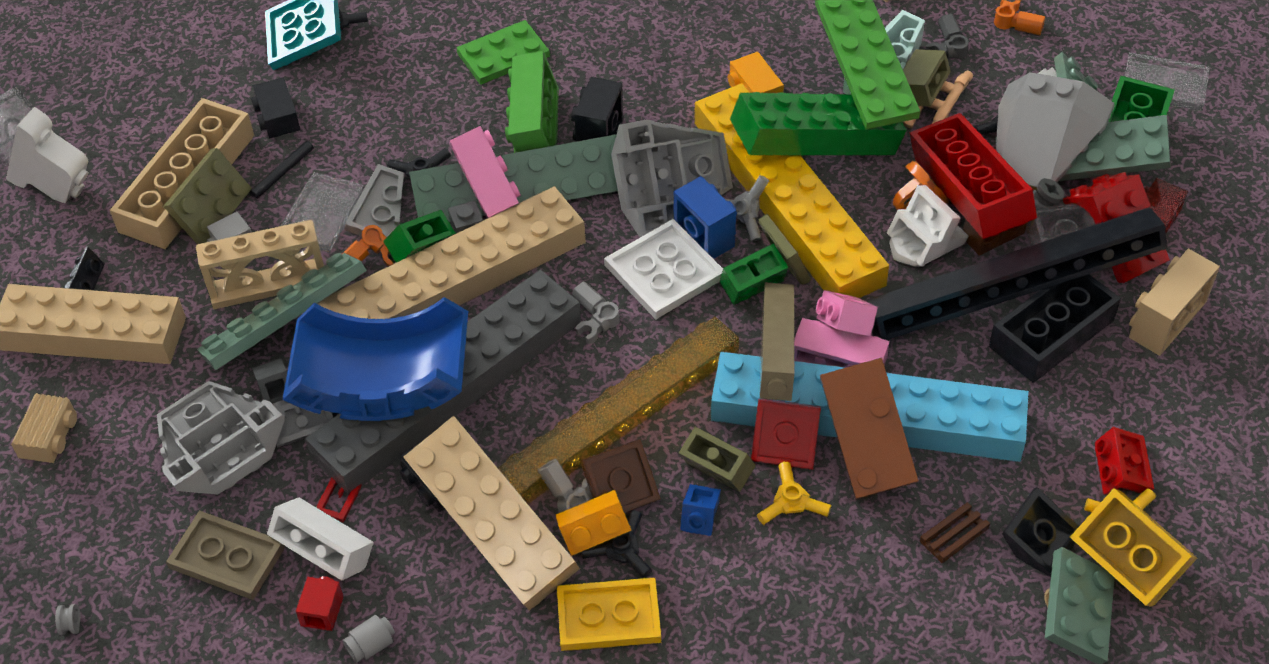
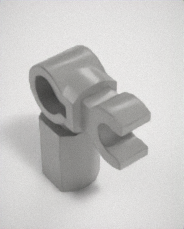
M584 281L573 289L572 296L592 314L591 320L582 321L576 326V334L581 335L585 331H590L591 333L586 336V342L592 344L598 339L600 332H605L619 324L618 306L613 302H606L598 292Z
M557 459L547 462L538 469L539 474L555 498L558 497L557 508L560 513L593 499L586 478L583 480L581 487L572 489L573 484Z

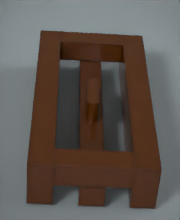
M968 502L920 537V543L941 563H944L989 529L990 523L986 519L983 521L980 518L981 514L977 510L973 512L971 510L972 506ZM965 515L968 516L966 519L961 521L959 524H957L947 533L942 535L936 541H934L933 543L930 542L938 535H940L942 532H944L946 529L955 524L957 521H959L961 518H963ZM973 523L977 525L942 552L938 550Z

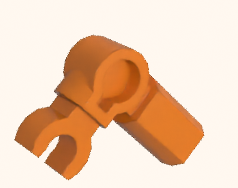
M1001 0L994 18V24L997 28L1005 30L1015 27V30L1041 35L1045 16L1023 11L1016 13L1019 10L1021 0L1014 2Z
M377 225L366 226L362 231V239L359 242L355 240L343 252L362 262L370 254L368 251L372 249L376 254H382L384 264L387 266L394 264L388 258L390 252L383 242L387 237Z

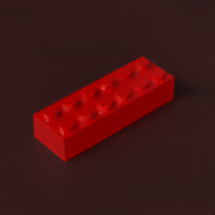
M961 113L909 132L916 162L924 169L982 239L996 236L1003 231L1016 226H1022L1026 222L1037 218L1033 189Z

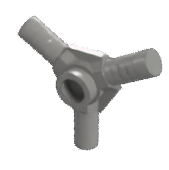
M759 175L750 191L740 194L734 200L725 199L735 206L737 211L736 217L746 224L751 242L762 239L756 218L760 209L759 197L769 182L762 175Z

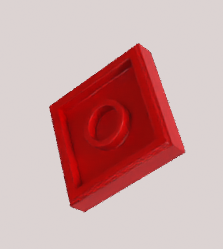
M759 398L751 460L776 465L782 462H790L791 467L813 470L821 406Z

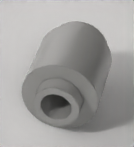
M374 615L349 631L348 637L342 641L350 656L357 663L362 659L367 661L392 644L393 639L391 636L395 634V631L386 617L380 619L377 615Z

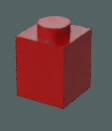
M325 576L319 578L307 577L296 608V614L301 626L333 631L344 597L339 581Z

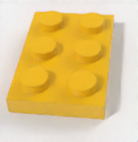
M655 578L557 586L561 651L661 643Z

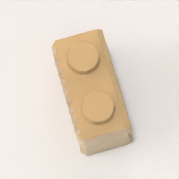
M38 393L34 395L11 443L18 458L54 463L58 453L61 454L64 451L65 437L69 428H73L77 421V413L67 397L62 398L60 396H46Z

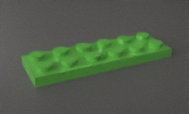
M815 0L816 9L865 129L918 119L921 111L873 0Z

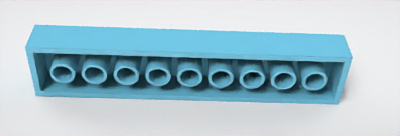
M720 352L711 399V421L755 426L758 399L760 398L761 357ZM794 361L792 401L785 402L821 406L818 435L837 437L820 381V375L845 367ZM887 373L908 447L1021 462L1026 443L1029 391Z

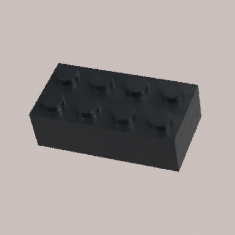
M1090 274L1039 290L993 325L989 347L1034 383L1115 320L1121 298Z

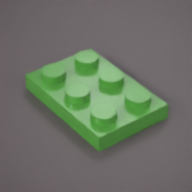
M526 20L456 47L457 54L480 85L508 74L509 68H512L513 56L544 51L546 58L550 57L549 49Z

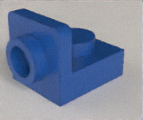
M689 485L682 505L680 526L682 531L707 536L712 534L714 516L720 501L721 489Z

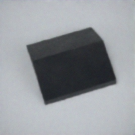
M1036 487L1031 491L1002 535L1016 558L1051 577L1054 551L1061 547L1071 551L1075 542L1070 536L1079 526Z

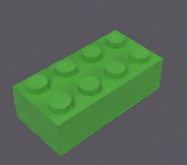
M544 51L513 56L512 68L508 70L511 87L507 89L510 107L506 108L509 127L505 128L506 139L508 143L513 144L514 153L557 145L559 87Z

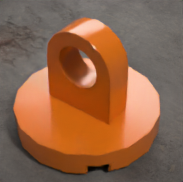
M912 160L905 166L913 179L895 194L893 206L896 210L907 208L909 202L904 203L913 196L917 185H926L945 204L949 203L946 195L929 178L930 176L916 161Z

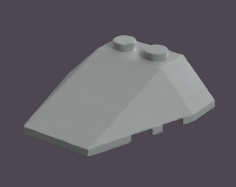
M1029 72L1008 84L998 106L996 151L1032 189L1037 190V184L1044 178L1051 179L1057 183L1071 168L1072 161L1080 153L1083 154L1088 149L1089 142L1097 134L1100 135L1105 130L1115 104L1084 81Z
M641 120L619 125L611 153L621 210L639 237L674 219V191L696 178L702 176L709 184H713L717 188L720 195L733 188L724 133L659 123L652 120Z
M207 381L157 414L159 438L162 441L160 452L164 459V465L162 466L163 474L176 491L218 495L224 490L233 487L236 482L251 472L258 470L272 458L285 419L270 401L263 399L259 402L254 400L249 394L239 395L232 388Z

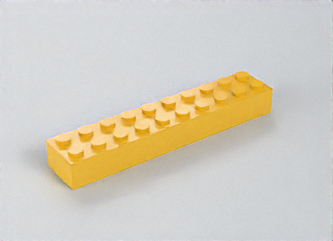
M742 83L695 102V125L698 129L724 133L730 170L745 190H751L759 175L769 180L759 197L760 209L765 215L768 214L797 251L803 265L823 291L826 290L861 298L887 286L889 264L801 155L748 154L730 120L739 94L749 93Z

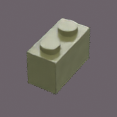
M915 49L911 58L906 62L903 72L918 106L932 105L951 72L945 51Z
M697 427L693 428L679 451L680 456L688 465L738 492H741L756 467L747 453Z

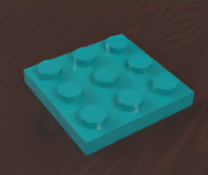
M288 0L265 11L268 65L273 70L311 55L313 52L341 40L338 0Z

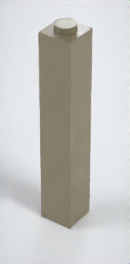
M765 282L762 306L760 399L792 401L794 383V285Z

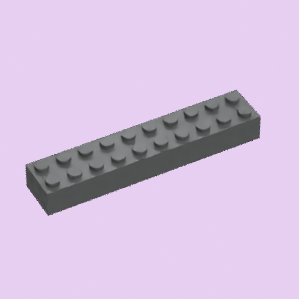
M540 269L468 321L461 393L436 408L430 409L427 406L415 410L413 416L404 418L359 421L340 419V414H338L305 438L311 459L330 478L332 477L340 488L342 487L349 496L350 492L358 485L362 484L363 486L398 460L401 454L412 447L414 448L451 417L457 416L574 329L581 322L580 302Z

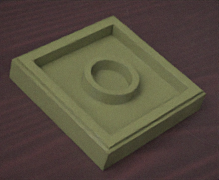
M768 214L758 219L770 245L774 243L788 265V269L800 285L810 282L811 279L797 251Z

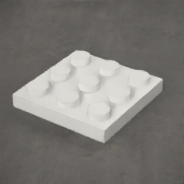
M674 219L604 258V266L655 320L719 283L723 270Z

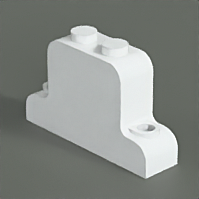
M34 107L17 125L6 180L22 188L31 184L52 199L66 203L71 196L76 199L85 187L83 182L89 173L86 171L88 158L82 151L56 135L52 131L53 124L50 118Z

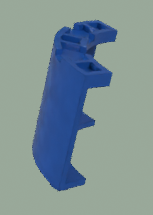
M443 297L430 307L407 316L368 319L340 314L314 303L296 322L282 400L317 414H321V411L324 410L339 413L340 419L359 421L404 418L413 416L415 410L427 406L430 409L436 408L462 392L468 311Z

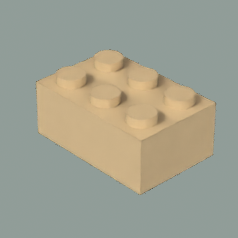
M1189 248L1180 258L1175 256L1167 268V273L1165 275L1159 274L1151 286V291L1149 293L1144 291L1135 304L1138 311L1133 315L1129 323L1132 327L1129 338L1160 356L1205 305L1220 266Z

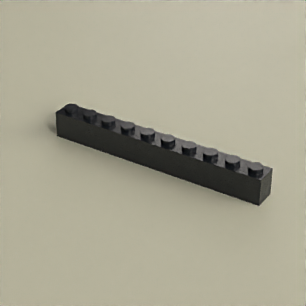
M1148 207L867 299L868 303L878 307L873 326L881 339L889 340L1168 249L1165 225L1155 212Z

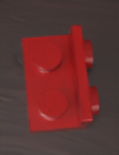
M1112 427L1095 441V452L1103 494L1108 495L1113 488L1117 490L1124 488L1138 493H1142L1146 489L1154 490L1143 435Z

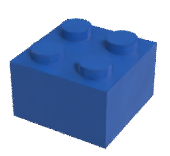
M700 176L674 191V220L713 259L735 247L736 208L730 201H726L719 194L713 184H709Z

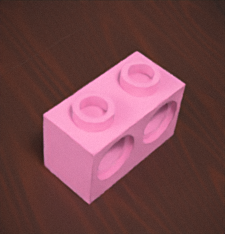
M824 290L822 297L819 298L816 305V313L818 314L816 319L837 330L871 336L878 307L854 296Z

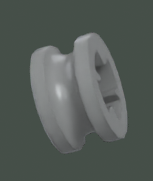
M71 604L69 608H66L64 605L57 607L55 622L59 635H65L67 631H70L72 634L79 633L81 617L77 604Z

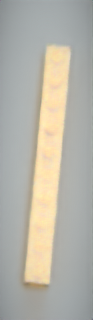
M716 316L706 323H700L693 332L684 338L677 339L663 353L654 355L643 367L631 371L617 385L608 387L600 397L591 403L584 404L577 413L568 419L558 422L555 428L544 436L535 438L521 452L512 454L498 469L525 502L529 504L549 490L538 472L540 467L553 459H557L567 476L581 467L580 460L601 453L716 371L720 352L739 354V337Z

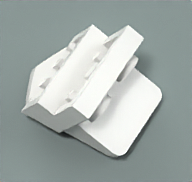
M917 185L907 208L897 210L887 231V234L891 237L889 244L894 261L915 268L924 266L964 245L968 238V235L958 226L961 218L926 185Z

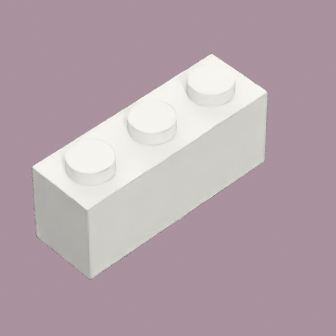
M300 497L274 508L267 532L268 536L341 581L366 568L374 543Z

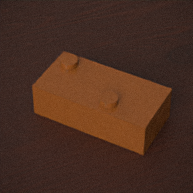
M882 357L821 374L820 381L855 500L917 483L919 480Z

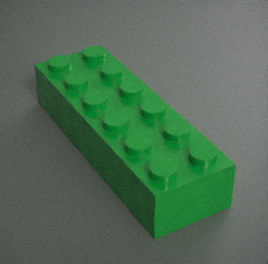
M740 93L730 117L749 155H895L907 131L902 122L866 130L851 94Z

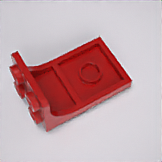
M1126 172L1118 173L1111 177L1109 174L1094 178L1092 185L1088 187L1086 185L1075 187L1070 190L1071 195L1063 198L1065 205L1077 204L1084 208L1091 215L1095 224L1148 207L1151 208L1140 175L1127 176ZM1165 249L1113 266L1112 269L1117 282L1125 283L1170 259Z

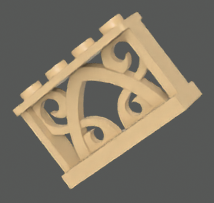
M312 220L196 245L198 264L208 289L213 309L277 296V292L285 286H294L302 281L301 277L306 272L312 269L319 270L324 266ZM307 247L304 251L298 253L301 248ZM312 254L314 255V259L304 261V259L310 257ZM269 256L281 260L272 268L255 271L245 268L253 259ZM213 276H214V277H225V278H224V279H220V280H215V281H214Z

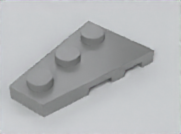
M378 164L345 223V231L362 236V231L366 226L377 225L381 228L383 234L388 237L400 225L404 173Z

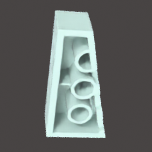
M904 10L885 27L902 69L905 68L906 62L911 58L915 49L920 48L925 20ZM844 78L843 93L851 94Z

